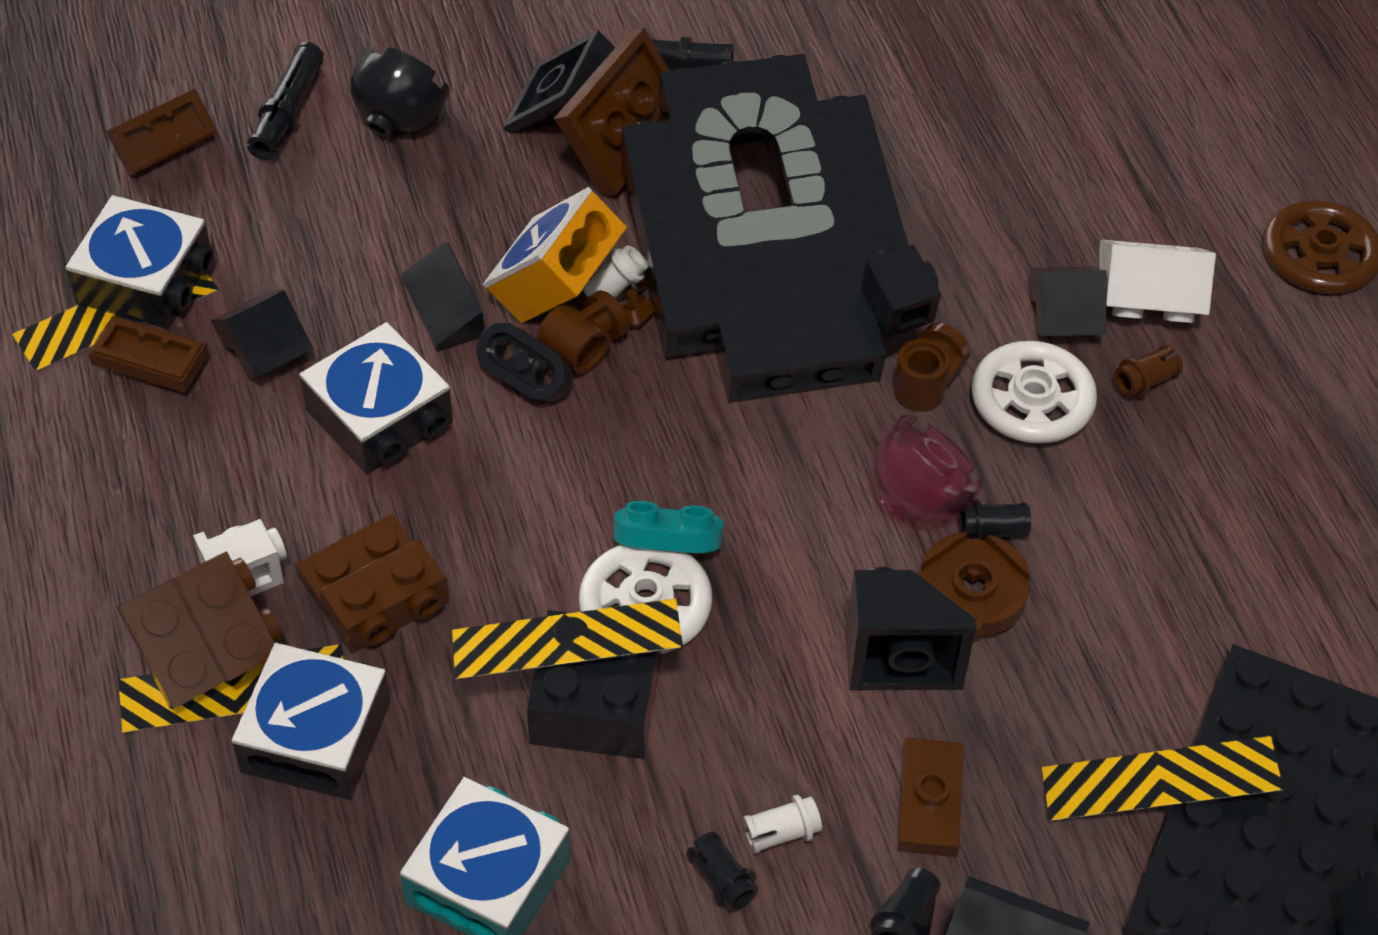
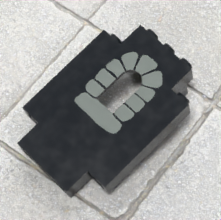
M805 54L775 55L766 59L742 62L727 61L719 65L696 68L680 67L672 71L660 72L658 104L662 120L660 122L642 121L635 125L622 126L621 160L642 255L648 264L646 273L665 358L716 350L728 403L880 381L886 351L879 329L880 324L860 288L866 260L871 259L882 250H898L909 245L866 95L851 97L835 96L828 100L818 101ZM772 140L778 149L792 206L744 212L729 145Z

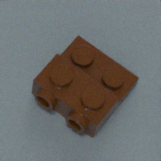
M393 514L295 563L297 576L351 654L366 646L382 643L392 632L417 619L423 620L431 617L441 606L449 603L446 576L419 539L412 541Z
M227 551L116 607L169 709H175L217 685L230 681L266 662L274 643L283 638L281 629L270 610L265 608L259 612L248 592L256 588V583L247 564L241 557L232 561Z

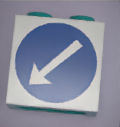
M463 777L400 872L405 904L466 935H524L571 859L569 827L564 826L558 819L548 813L536 812L511 800L497 788L482 786Z

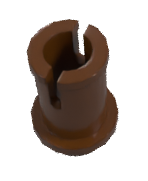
M1164 345L1139 359L1126 358L1120 362L1119 367L1114 371L1115 385L1122 395L1141 398L1148 394L1150 387L1182 373L1183 362L1181 356L1177 354L1165 361V357L1173 354L1176 349L1170 345Z

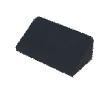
M444 243L402 274V280L436 351L477 339L484 331L482 309L449 243Z

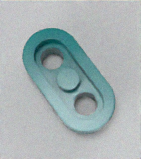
M632 501L627 503L625 508L615 512L613 539L621 545L632 548L708 553L716 551L722 546L724 523L721 518L713 515V511L710 508L691 505L683 507L681 510L658 508L656 504L648 501Z

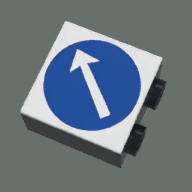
M112 195L66 265V271L76 304L170 329L179 312H184L188 308L193 288L201 275H206L210 271L214 261V248L210 246L204 219Z
M387 322L299 373L306 411L366 475L383 465L395 462L405 451L426 438H433L439 435L447 425L453 422L450 386Z
M274 643L232 738L240 773L351 801L390 705L385 669L373 667L363 662H352L320 654L310 649Z

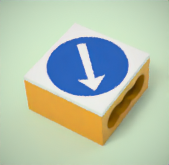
M587 187L533 217L482 285L520 323L526 322L577 297L627 226Z

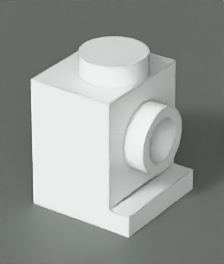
M261 519L243 526L231 527L221 535L211 539H207L204 532L193 535L200 564L226 551L232 561L239 557L245 561L256 583V588L248 591L250 596L284 583L280 561L287 558L284 544L277 529L274 527L266 530Z

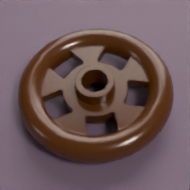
M1326 201L1298 202L1281 209L1271 218L1266 226L1263 245L1268 261L1280 276L1301 289L1319 294H1344L1364 287L1378 273V234L1364 217L1345 206ZM1306 221L1311 227L1305 229L1302 233H1299L1292 227L1296 223ZM1329 223H1333L1346 229L1349 232L1346 235H1343L1340 231L1332 227H1329L1328 225ZM1298 246L1302 258L1292 259L1285 247ZM1349 248L1363 252L1361 262L1346 258ZM1335 266L1338 274L1334 275L1318 273L1317 267L1330 268Z

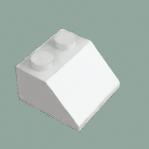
M1100 239L1099 265L1100 269L1106 270V306L1113 307V316L1143 318L1144 309L1164 311L1163 320L1192 323L1194 322L1195 314L1209 315L1216 253L1196 247Z

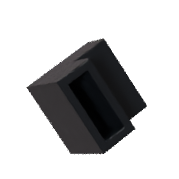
M1093 266L1030 268V299L1036 301V334L1040 336L1106 335V270Z
M285 290L265 292L211 320L224 348L234 349L248 378H258L314 349Z

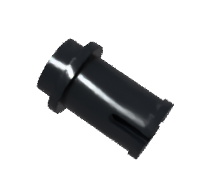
M972 499L970 505H961L960 533H968V538L981 540L986 535L994 537L1021 536V538H1027L1031 530L1030 507L1026 502H1020L1019 504H982L979 499Z
M708 832L693 842L700 853L694 847H689L686 856L713 888V899L716 904L726 906L730 911H736L750 903L758 893V887L755 884L756 875L753 870L742 868L724 845L717 832Z

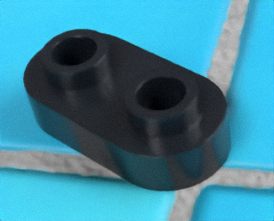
M507 322L494 323L487 327L480 335L477 343V357L480 364L527 397L543 403L555 402L568 392L573 378L572 367L567 358L523 329ZM513 343L514 353L509 359H505L504 350L509 344ZM549 369H553L554 378L552 382L544 385V374Z

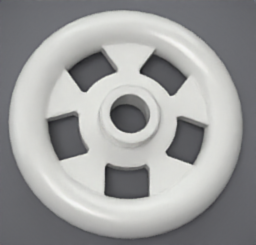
M1019 341L1001 346L985 356L976 368L972 378L973 402L981 417L996 431L1022 442L1042 444L1057 442L1071 437L1089 422L1097 404L1096 385L1088 368L1072 353L1045 342ZM1020 362H1040L1042 366L1032 365L1021 369ZM996 375L1011 379L1007 392L992 388ZM1068 377L1075 390L1062 393L1057 379ZM1009 405H1013L1017 410L1028 414V416L1021 420L1010 415L1005 410ZM1059 406L1066 415L1051 421L1045 414Z
M619 545L603 553L588 568L580 586L579 606L582 612L608 608L615 603H618L619 606L674 599V589L690 590V605L677 606L684 646L695 638L705 626L711 612L713 594L705 570L690 554ZM649 562L662 564L670 568L666 577L656 572L645 571ZM621 569L629 574V576L623 580L619 588H615L606 581L612 574ZM641 590H651L655 594L651 597H641L637 593ZM678 648L661 650V654L674 651Z

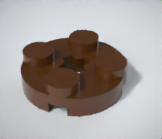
M956 533L942 538L931 546L924 556L919 576L975 618L976 631L973 642H978L985 635H994L1005 631L1020 619L1024 613L1030 591L1028 583L1030 574L1025 559L1006 541L991 535H986L985 541L977 538L967 539L968 533ZM967 577L973 582L981 578L985 581L983 591L966 589L963 578Z

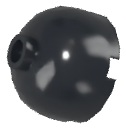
M367 45L362 50L350 78L351 97L356 109L366 118L364 124L373 132L389 137L392 132L397 134L417 133L434 122L450 95L448 84L444 82L440 89L432 81L436 72L411 55L390 47H385L382 55L372 53L374 45Z

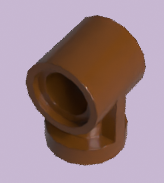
M599 290L587 297L584 301V310L582 311L571 303H563L555 307L543 320L538 330L537 339L565 356L574 372L585 374L599 364L609 348L610 341L617 340L626 334L629 330V321L626 312L618 300L610 293Z
M931 323L918 339L909 341L901 347L897 358L893 389L897 402L904 408L915 412H926L935 409L942 403L945 397L946 386L970 357L969 343L956 328L945 323Z

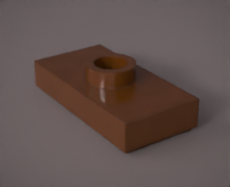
M192 89L107 130L106 133L130 176L217 133V130L196 89Z
M112 316L88 352L91 365L186 393L209 356L207 343Z
M905 737L897 851L957 857L960 844L964 743Z

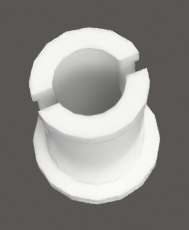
M627 245L623 249L616 248L611 253L612 260L584 286L585 294L589 297L594 292L603 290L616 298L632 282L639 283L643 280L644 271L648 268L645 258L632 246Z
M797 794L791 797V803L751 816L746 815L742 817L743 827L749 830L745 835L754 854L801 837L806 842L812 841L813 833L822 831L820 814L811 796L801 799Z

